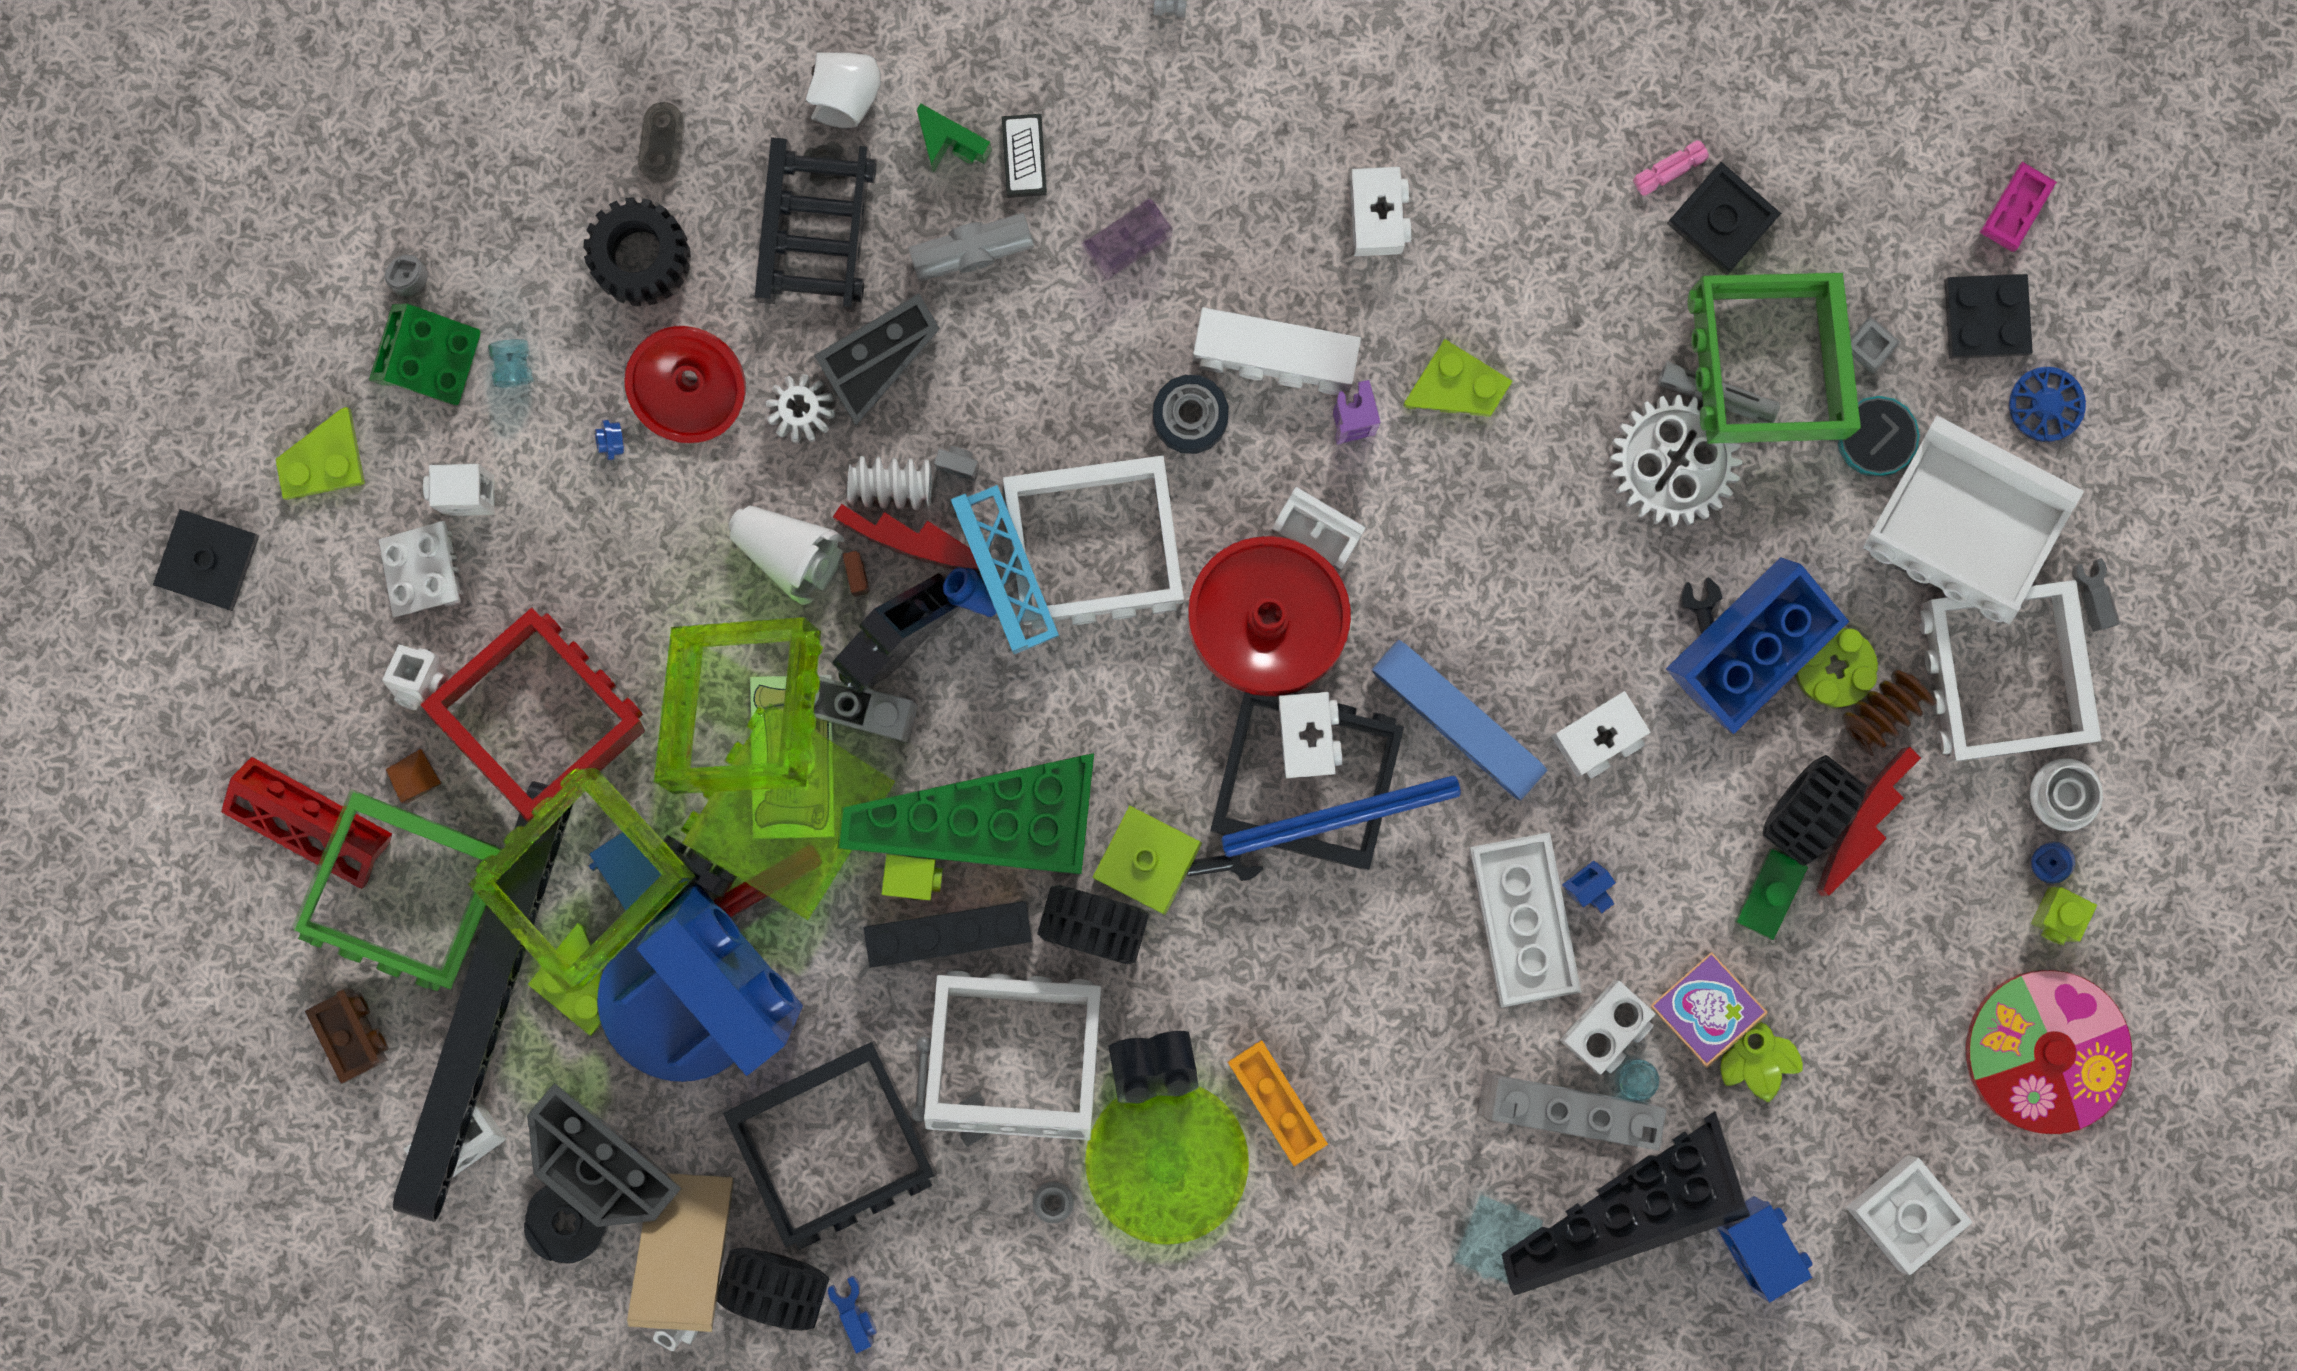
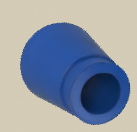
M956 568L949 573L945 579L943 591L952 605L985 615L986 617H992L997 613L983 579L973 569Z

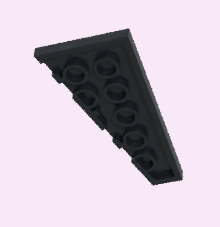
M1716 1111L1705 1117V1124L1689 1135L1684 1131L1672 1139L1674 1145L1659 1155H1648L1597 1190L1599 1195L1583 1206L1577 1203L1566 1210L1567 1216L1550 1228H1539L1501 1254L1513 1295L1515 1296L1749 1217L1750 1213Z

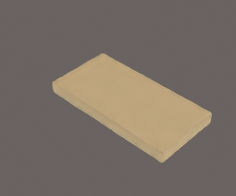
M666 1173L682 1189L655 1221L643 1222L628 1310V1327L712 1332L734 1186L733 1177Z

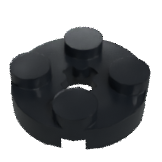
M667 834L659 846L655 857L680 874L693 879L705 889L720 897H724L737 876L716 864L714 869H711L714 865L711 862L712 859L692 847L685 853L688 846Z
M548 1186L540 1189L531 1198L525 1215L524 1233L530 1247L543 1259L557 1263H575L587 1258L599 1248L608 1230V1226L596 1227ZM562 1210L565 1214L573 1213L576 1217V1220L573 1222L575 1230L572 1233L567 1229L559 1231L556 1227V1224L560 1221L557 1214Z

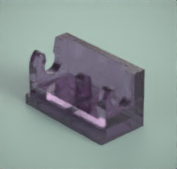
M1149 198L1093 237L1082 242V246L1107 281L1170 239L1173 228L1164 218L1156 204Z

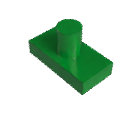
M1769 849L1735 923L1770 940H1774L1808 866L1800 865L1794 859Z

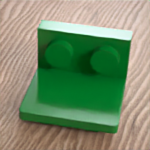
M408 303L392 304L369 381L384 386H398L450 405H458L481 331Z

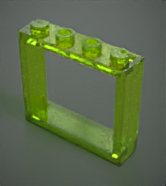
M804 617L671 627L654 782L672 794L806 787L808 764H812L810 752L811 733L814 732L816 727L814 701L815 694L818 693L820 687L817 670L819 655L823 651V646L820 645L821 631ZM790 641L778 763L690 768L703 647Z
M577 768L571 771L561 781L562 789L553 798L548 797L541 801L532 811L534 818L525 827L519 826L511 831L503 841L506 846L496 856L492 854L485 858L475 869L477 875L468 883L566 994L581 991L695 877L597 768L581 770ZM586 791L662 875L570 966L495 882Z

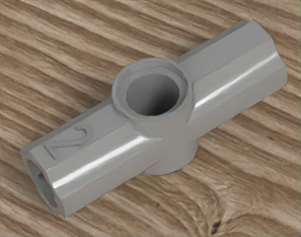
M1020 213L984 225L982 222L965 224L952 229L947 236L908 247L918 281L921 282L958 270L960 272H971L977 270L976 266H978V269L985 268L994 263V259L1034 248L1025 215Z

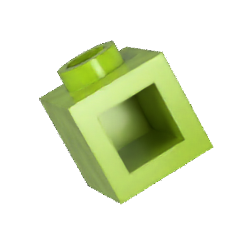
M886 854L881 895L931 900L932 892L941 891L943 868L935 867L936 859Z
M2048 887L2031 924L2043 930L2041 936L2059 945L2064 946L2065 942H2080L2096 910L2097 904L2062 887Z

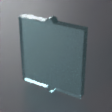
M1480 1194L1454 1262L1480 1272L1484 1279L1490 1276L1508 1284L1501 1254L1541 1228L1543 1220L1517 1210L1516 1205L1513 1203L1507 1206Z

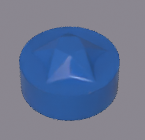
M2060 842L2043 844L2034 852L2031 860L2034 874L2041 881L2049 884L2060 883L2067 879L2073 873L2076 863L2072 850Z

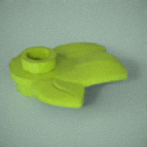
M1759 1022L1723 1055L1720 1071L1726 1086L1745 1081L1754 1095L1766 1102H1770L1780 1089L1782 1073L1796 1074L1802 1072L1803 1062L1796 1046L1790 1040L1775 1037L1772 1030L1765 1023ZM1754 1033H1757L1762 1041L1757 1049H1752L1748 1045V1038Z

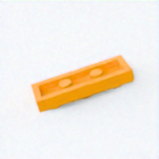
M1262 1040L1227 1061L1293 1166H1296L1328 1145Z

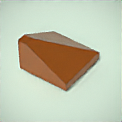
M422 749L417 750L386 769L394 790L403 804L412 802L442 784Z

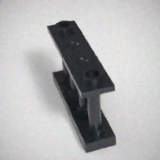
M771 137L754 297L759 303L775 304L776 294L782 295L783 291L844 297V309L847 312H854L855 302L862 303L864 296V278H858L867 187L868 183H875L877 160L871 159V153L868 147L859 146L858 161L799 156L797 151H791L792 146L787 139ZM795 172L856 177L854 201L793 195V191L787 190L788 176L795 175ZM794 211L852 217L850 241L789 235L788 231L783 230L784 215H791V212ZM787 251L848 257L846 280L785 275L783 270H779L780 254L786 255Z

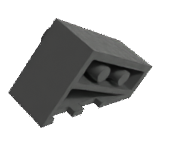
M917 294L814 355L855 426L890 388L940 328L921 295Z

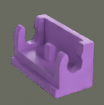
M1370 380L1358 382V394H1354V403L1350 402L1347 405L1344 392H1339L1337 403L1333 409V417L1337 429L1335 435L1337 445L1376 435L1381 422Z

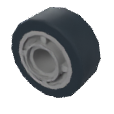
M1185 374L1171 379L1159 390L1153 403V425L1157 436L1167 447L1180 453L1197 454L1211 449L1221 440L1228 425L1229 406L1224 392L1214 381L1201 375ZM1187 405H1194L1199 408L1202 417L1198 422L1189 424L1180 418V410Z

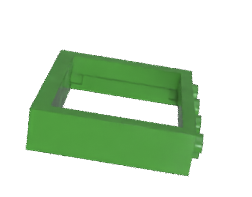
M1843 273L1702 276L1688 293L1687 305L1689 313L1694 314L1695 328L1692 332L1691 343L1693 351L1698 353L1699 367L1696 371L1695 380L1697 390L1702 392L1703 407L1700 411V426L1703 431H1706L1707 444L1847 440L1861 429ZM1815 297L1829 421L1727 424L1713 300Z
M350 789L292 927L294 931L300 933L299 940L310 943L312 946L322 948L323 943L326 942L339 947L337 954L349 960L361 963L362 958L365 957L378 962L376 969L386 974L400 977L401 972L416 976L415 984L426 989L429 988L438 992L440 986L451 990L500 874L507 851ZM357 811L485 861L441 968L311 920Z

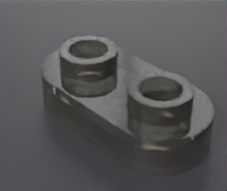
M669 102L653 104L647 109L643 118L638 165L643 175L654 183H666L672 180L677 175L680 167L685 120L680 110ZM661 116L670 117V122L665 127H658L656 125L657 119ZM655 155H663L665 157V161L661 166L651 165V160Z

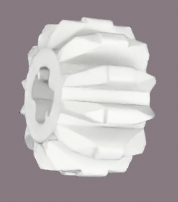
M803 374L801 376L799 386L795 385L791 376L785 377V383L788 386L787 390L784 391L777 385H774L772 391L779 397V400L770 399L766 401V407L776 411L770 414L767 420L770 425L781 423L776 431L777 435L781 438L791 431V441L798 444L801 440L802 432H805L808 440L813 442L816 440L815 434L812 431L814 427H817L824 433L829 430L825 422L821 420V417L827 419L834 418V410L824 407L833 401V397L830 393L821 394L824 384L820 380L816 381L809 388L810 380L808 375ZM804 400L810 410L807 414L802 411L803 417L797 418L791 407L793 404L798 406L797 401Z

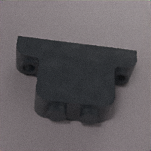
M939 573L874 608L859 625L861 631L832 662L839 671V679L844 685L850 689H857L862 693L894 673L933 631L945 624L961 608L952 605L948 601L943 591L945 579Z

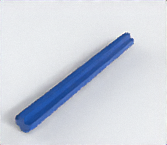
M1449 776L1224 835L1221 842L1225 855L1232 857L1457 798L1461 795V789L1457 777Z

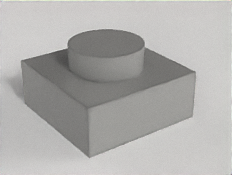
M950 446L949 452L939 449L934 462L937 470L975 481L979 469L978 461L972 459V452L955 446Z

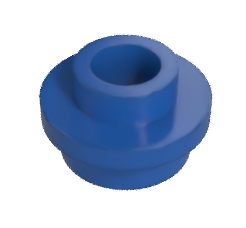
M602 420V428L595 429L598 453L605 452L607 460H613L614 455L624 454L620 423H610L609 420Z

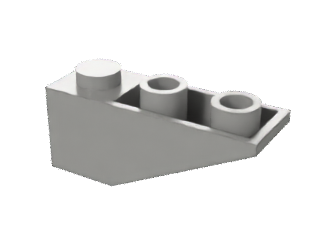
M794 670L784 709L908 744L918 704L912 700L870 689L860 693L857 689H850L840 681Z

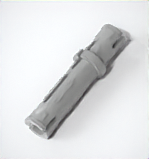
M1666 361L1657 385L1690 396V401L1694 397L1697 398L1698 403L1703 401L1702 392H1699L1696 387V372ZM1722 382L1725 410L1754 419L1760 423H1774L1779 412L1780 402Z

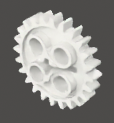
M1677 395L1672 402V406H1669L1665 397L1661 396L1657 400L1656 410L1648 401L1642 405L1644 416L1635 411L1628 415L1633 427L1623 423L1619 426L1618 430L1625 436V439L1615 438L1611 443L1612 446L1621 450L1620 453L1609 457L1610 462L1620 464V468L1610 474L1611 478H1622L1624 482L1616 490L1617 494L1629 491L1631 496L1625 505L1629 507L1637 502L1641 504L1639 517H1643L1649 510L1654 512V524H1658L1665 515L1668 516L1670 527L1677 525L1679 516H1682L1686 525L1689 526L1694 523V512L1702 520L1709 517L1707 505L1716 511L1721 509L1723 505L1718 495L1730 498L1733 492L1726 483H1737L1740 480L1738 475L1730 471L1742 465V460L1731 457V453L1737 451L1741 445L1738 443L1707 444L1706 431H1703L1700 426V411L1697 410L1698 401L1695 397L1687 406H1683L1681 395ZM1663 424L1674 426L1678 432L1677 442L1669 443L1664 441L1659 433L1660 426ZM1689 431H1694L1696 436L1680 459L1682 465L1678 466L1670 474L1663 489L1656 491L1655 485L1671 463V458L1668 456L1674 455L1680 449ZM1703 445L1710 449L1712 453V462L1710 464H1702L1696 460L1694 456L1695 446ZM1639 459H1652L1657 466L1656 475L1653 477L1643 475L1638 468ZM1683 479L1690 484L1691 495L1689 498H1680L1674 493L1672 486L1674 480Z

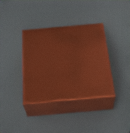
M857 551L844 553L843 559L852 595L854 597L867 595L870 589L862 556Z

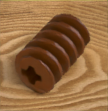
M1895 670L1891 674L1892 683L1882 681L1878 686L1880 693L1870 691L1867 694L1868 704L1865 702L1855 704L1856 715L1846 712L1842 716L1843 724L1848 734L1869 755L1874 756L1870 747L1872 743L1883 749L1887 746L1882 736L1883 733L1886 732L1895 738L1899 736L1894 725L1896 722L1906 727L1911 726L1907 716L1909 711L1919 717L1923 715L1919 702L1923 701L1932 707L1936 704L1931 693L1912 674Z

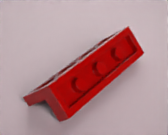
M251 757L230 778L221 812L318 865L324 850H319L312 846L308 836L320 840L323 847L326 848L343 806ZM238 796L249 801L254 811L250 812L237 805ZM355 814L331 873L363 889L369 881L375 860L388 847L392 833ZM276 816L285 821L290 831L277 827L272 817ZM347 855L362 863L360 871L348 866L343 856Z

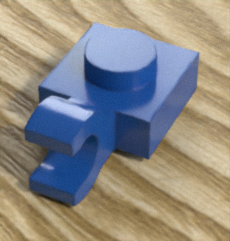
M851 1276L847 1279L851 1286V1294L849 1296H840L834 1284L828 1287V1296L837 1306L840 1313L839 1317L857 1354L873 1345L872 1335L877 1334V1330L869 1312L861 1313L858 1305H856V1300L860 1294V1284L856 1277Z

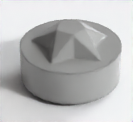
M401 255L395 258L385 271L387 285L397 295L404 297L419 292L426 284L428 278L426 267L413 255Z

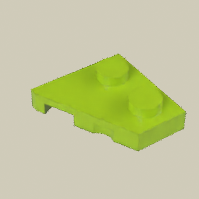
M1444 339L1403 406L1408 409L1420 408L1440 410V412L1447 413L1460 412L1490 417L1513 381Z
M349 407L338 410L275 459L282 498L285 500L365 484L352 412Z

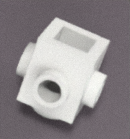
M398 645L382 681L395 696L394 701L405 708L417 710L418 706L421 707L420 704L449 680V674L440 663V657L433 652L421 648L416 650Z

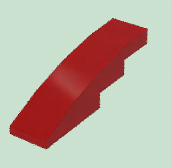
M843 504L839 506L833 515L834 520L842 526L875 544L909 558L952 570L956 568H970L976 573H980L971 549L929 521H926L920 532L916 533L885 512L876 525Z
M1911 747L1902 748L1876 776L1867 788L1859 809L1837 837L1816 889L1821 896H1830L1887 839L1876 826L1904 799L1893 786L1921 759Z

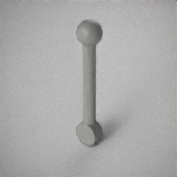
M921 1037L916 1043L917 1049L920 1051L917 1101L916 1107L911 1113L915 1122L924 1121L928 1052L931 1048V1039L928 1037Z

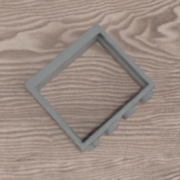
M1484 1073L1477 1113L1492 1121L1660 1151L1667 1108L1638 1100Z

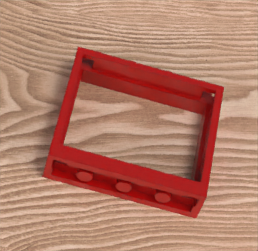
M531 607L420 705L435 724L524 819L536 829L645 732V729L639 720L643 716L640 709L628 697L621 701L612 692L616 688L614 682L603 670L599 669L594 673L585 663L590 659L575 641L568 645L559 636L563 630L548 613L541 617ZM537 632L621 722L532 800L447 709L532 634Z

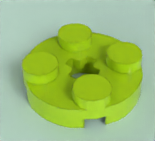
M1842 628L1795 674L1796 681L1801 691L1818 704L1830 708L1847 707L1862 700L1870 689L1875 686L1878 671L1877 657L1871 644L1862 637L1860 632L1851 628ZM1831 656H1836L1838 661L1844 660L1847 668L1842 670L1843 677L1837 679L1835 673L1828 674L1825 667L1831 664Z

